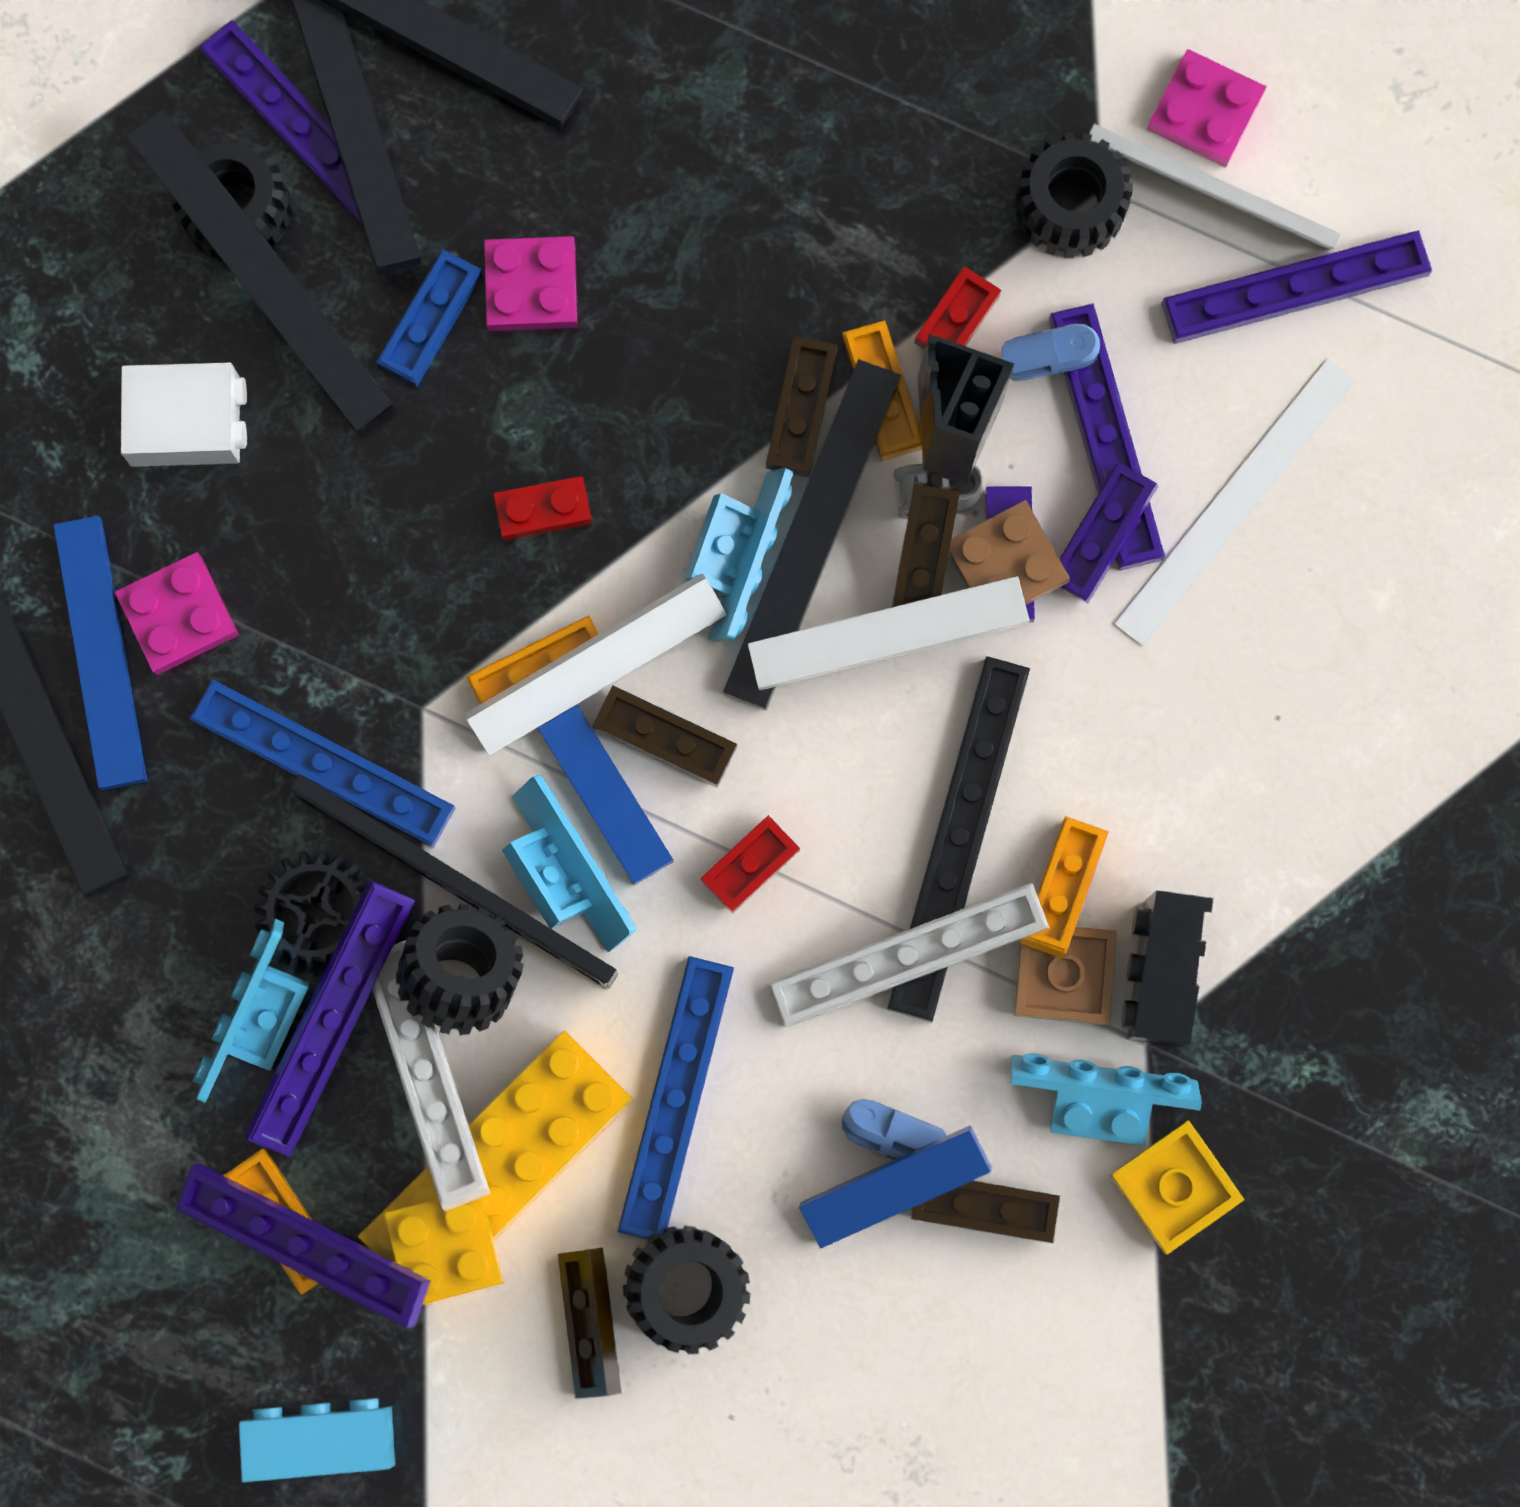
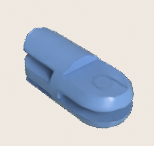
M1071 324L1007 340L1002 347L1001 357L1003 360L1015 363L1010 377L1011 380L1026 381L1082 369L1092 364L1100 352V339L1097 333L1085 324Z
M861 1099L852 1102L842 1116V1130L850 1141L893 1160L946 1136L945 1131L940 1127L873 1100Z

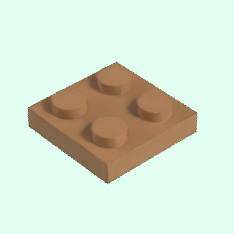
M1026 500L951 539L949 555L968 588L1018 576L1025 605L1070 581V577Z
M1076 927L1065 959L1020 944L1014 1017L1108 1026L1111 1014L1117 931Z

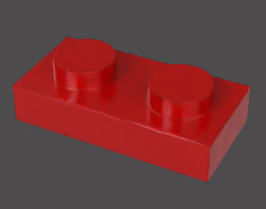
M964 266L915 337L914 344L925 350L928 336L932 334L967 346L1001 296L1002 290Z
M583 476L494 493L503 541L592 524Z
M768 815L700 879L733 914L799 853L800 847Z

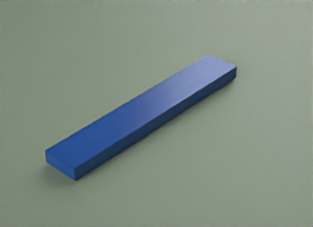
M99 516L54 524L98 788L101 791L148 782L103 521Z
M213 679L190 717L193 723L296 777L299 774L303 775L346 803L432 848L435 847L456 809L453 804Z
M692 956L688 957L617 1232L646 1239L653 1233L659 1236L665 1233V1228H668L734 967Z

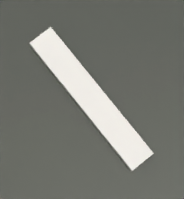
M1094 124L1090 132L1092 135L1091 142L1099 144L1101 139L1110 143L1108 151L1111 154L1118 150L1123 159L1326 250L1334 249L1341 235L1337 231Z
M701 573L464 714L465 718L490 756L727 614L707 578Z
M1016 576L748 643L758 688L759 690H764L1029 624L1030 620L1019 577Z
M1030 883L768 984L784 1027H790L1049 929V925L1035 888Z
M405 940L393 945L372 990L441 1207L444 1211H447L491 1193L436 1025L432 1024L428 1028L421 1024L423 1017L419 1014L412 1016L406 1010L409 1001H401L398 995L400 984H396V973L406 943Z

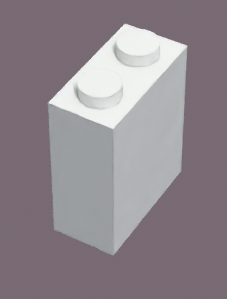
M232 363L122 366V456L131 467L240 463V449L246 448L247 445L246 424L244 421H240V405H246L247 402L245 378L239 377Z

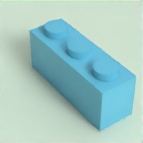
M378 1398L349 1401L350 1410L331 1412L330 1403L301 1405V1414L282 1416V1407L252 1410L253 1419L239 1422L242 1482L390 1469L395 1466L392 1406L379 1407Z

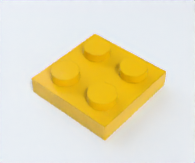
M1189 1120L1110 1174L1112 1180L1164 1254H1169L1245 1200Z
M483 1197L447 1211L443 1210L439 1199L384 1213L396 1263L431 1280L423 1305L504 1284Z

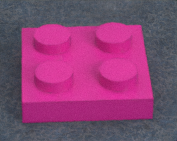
M1187 48L1148 124L1147 130L1227 167L1267 86Z
M574 236L485 240L486 317L488 331L578 328Z
M198 552L115 591L153 673L156 675L239 636L215 583Z

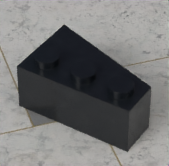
M929 334L917 375L924 470L967 485L1002 406L1015 363Z
M1156 890L1143 902L1142 908H1135L1132 935L1139 936L1137 954L1130 953L1127 965V981L1134 982L1132 1000L1124 1001L1121 1017V1027L1128 1028L1127 1040L1181 1048L1190 1045L1200 987L1197 984L1200 956L1204 957L1207 943L1205 940H1202L1204 913L1212 912L1214 898Z

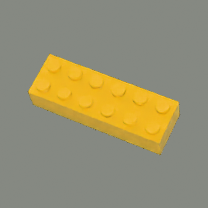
M565 1030L469 1125L491 1193L483 1196L494 1241L634 1101ZM429 1166L358 1236L370 1250L396 1262L384 1213L439 1199Z

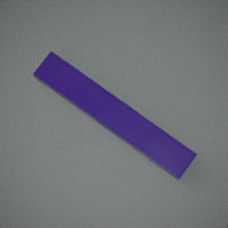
M230 20L199 46L201 54L361 225L330 124L233 20Z
M1416 230L1163 298L1161 304L1173 342L1177 344L1428 277L1433 270L1420 231Z
M1094 303L1050 313L1049 322L1051 329L1071 324H1085L1092 328L1100 339V352L1092 364L1082 369L1064 372L1096 490L1099 493L1117 462L1141 475L1142 472ZM1150 502L1116 557L1119 571L1163 561L1165 558Z
M369 880L244 1135L248 1141L286 1156H291L415 902L411 897Z
M201 1164L190 1166L176 1210L405 1328L416 1325L431 1280Z

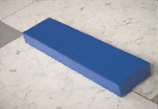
M578 705L538 728L544 741L634 886L674 862V859Z
M971 1125L808 1198L800 1203L799 1209L821 1249L989 1174L992 1171V1166Z

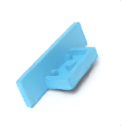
M787 468L766 473L754 509L722 493L713 496L684 577L685 580L690 581L703 573L713 591L722 596L721 605L727 615L713 623L708 637L709 640L714 642L734 640L746 624L748 614L745 609L748 600L760 584L762 579V569H760L765 552L772 547L776 539L777 528L775 524L779 512L786 506L792 493V486L789 484L793 471Z
M541 775L533 776L512 796V799L533 832L510 842L502 852L549 928L557 927L584 913L607 952H610L635 933L636 927L630 919L628 911L622 906L607 882L603 871L597 866L582 842L578 831L572 826L562 810L553 791L549 789Z
M275 919L270 932L261 929L250 953V956L257 958L250 974L241 972L231 995L232 999L238 1001L231 1017L222 1014L212 1037V1040L219 1044L212 1058L203 1056L193 1078V1082L199 1084L196 1098L199 1101L206 1103L228 1054L268 1071L271 1070L309 986L307 981L268 966L282 936L284 926L282 921Z
M1029 1053L1024 1056L1012 1055L1010 1075L1012 1085L1056 1091L1050 1121L1051 1133L1145 1146L1153 1104L1200 1110L1202 1101L1198 1081L1180 1073L1157 1075L1144 1073L1140 1069L1131 1066H1122L1114 1069L1099 1067L1086 1060L1063 1062L1050 1060L1048 1057L1037 1053Z

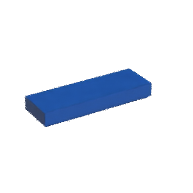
M442 249L376 361L377 366L417 387L482 277V270Z

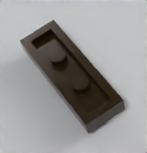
M797 336L793 337L766 460V469L777 470L787 468L793 471L794 475L810 478L838 345Z
M914 481L892 607L942 594L960 489Z
M612 685L592 725L594 730L718 788L737 749V743Z
M971 1181L913 1207L911 1219L1053 1243L1060 1195Z
M601 1247L559 1253L557 1255L575 1399L621 1394L604 1249Z

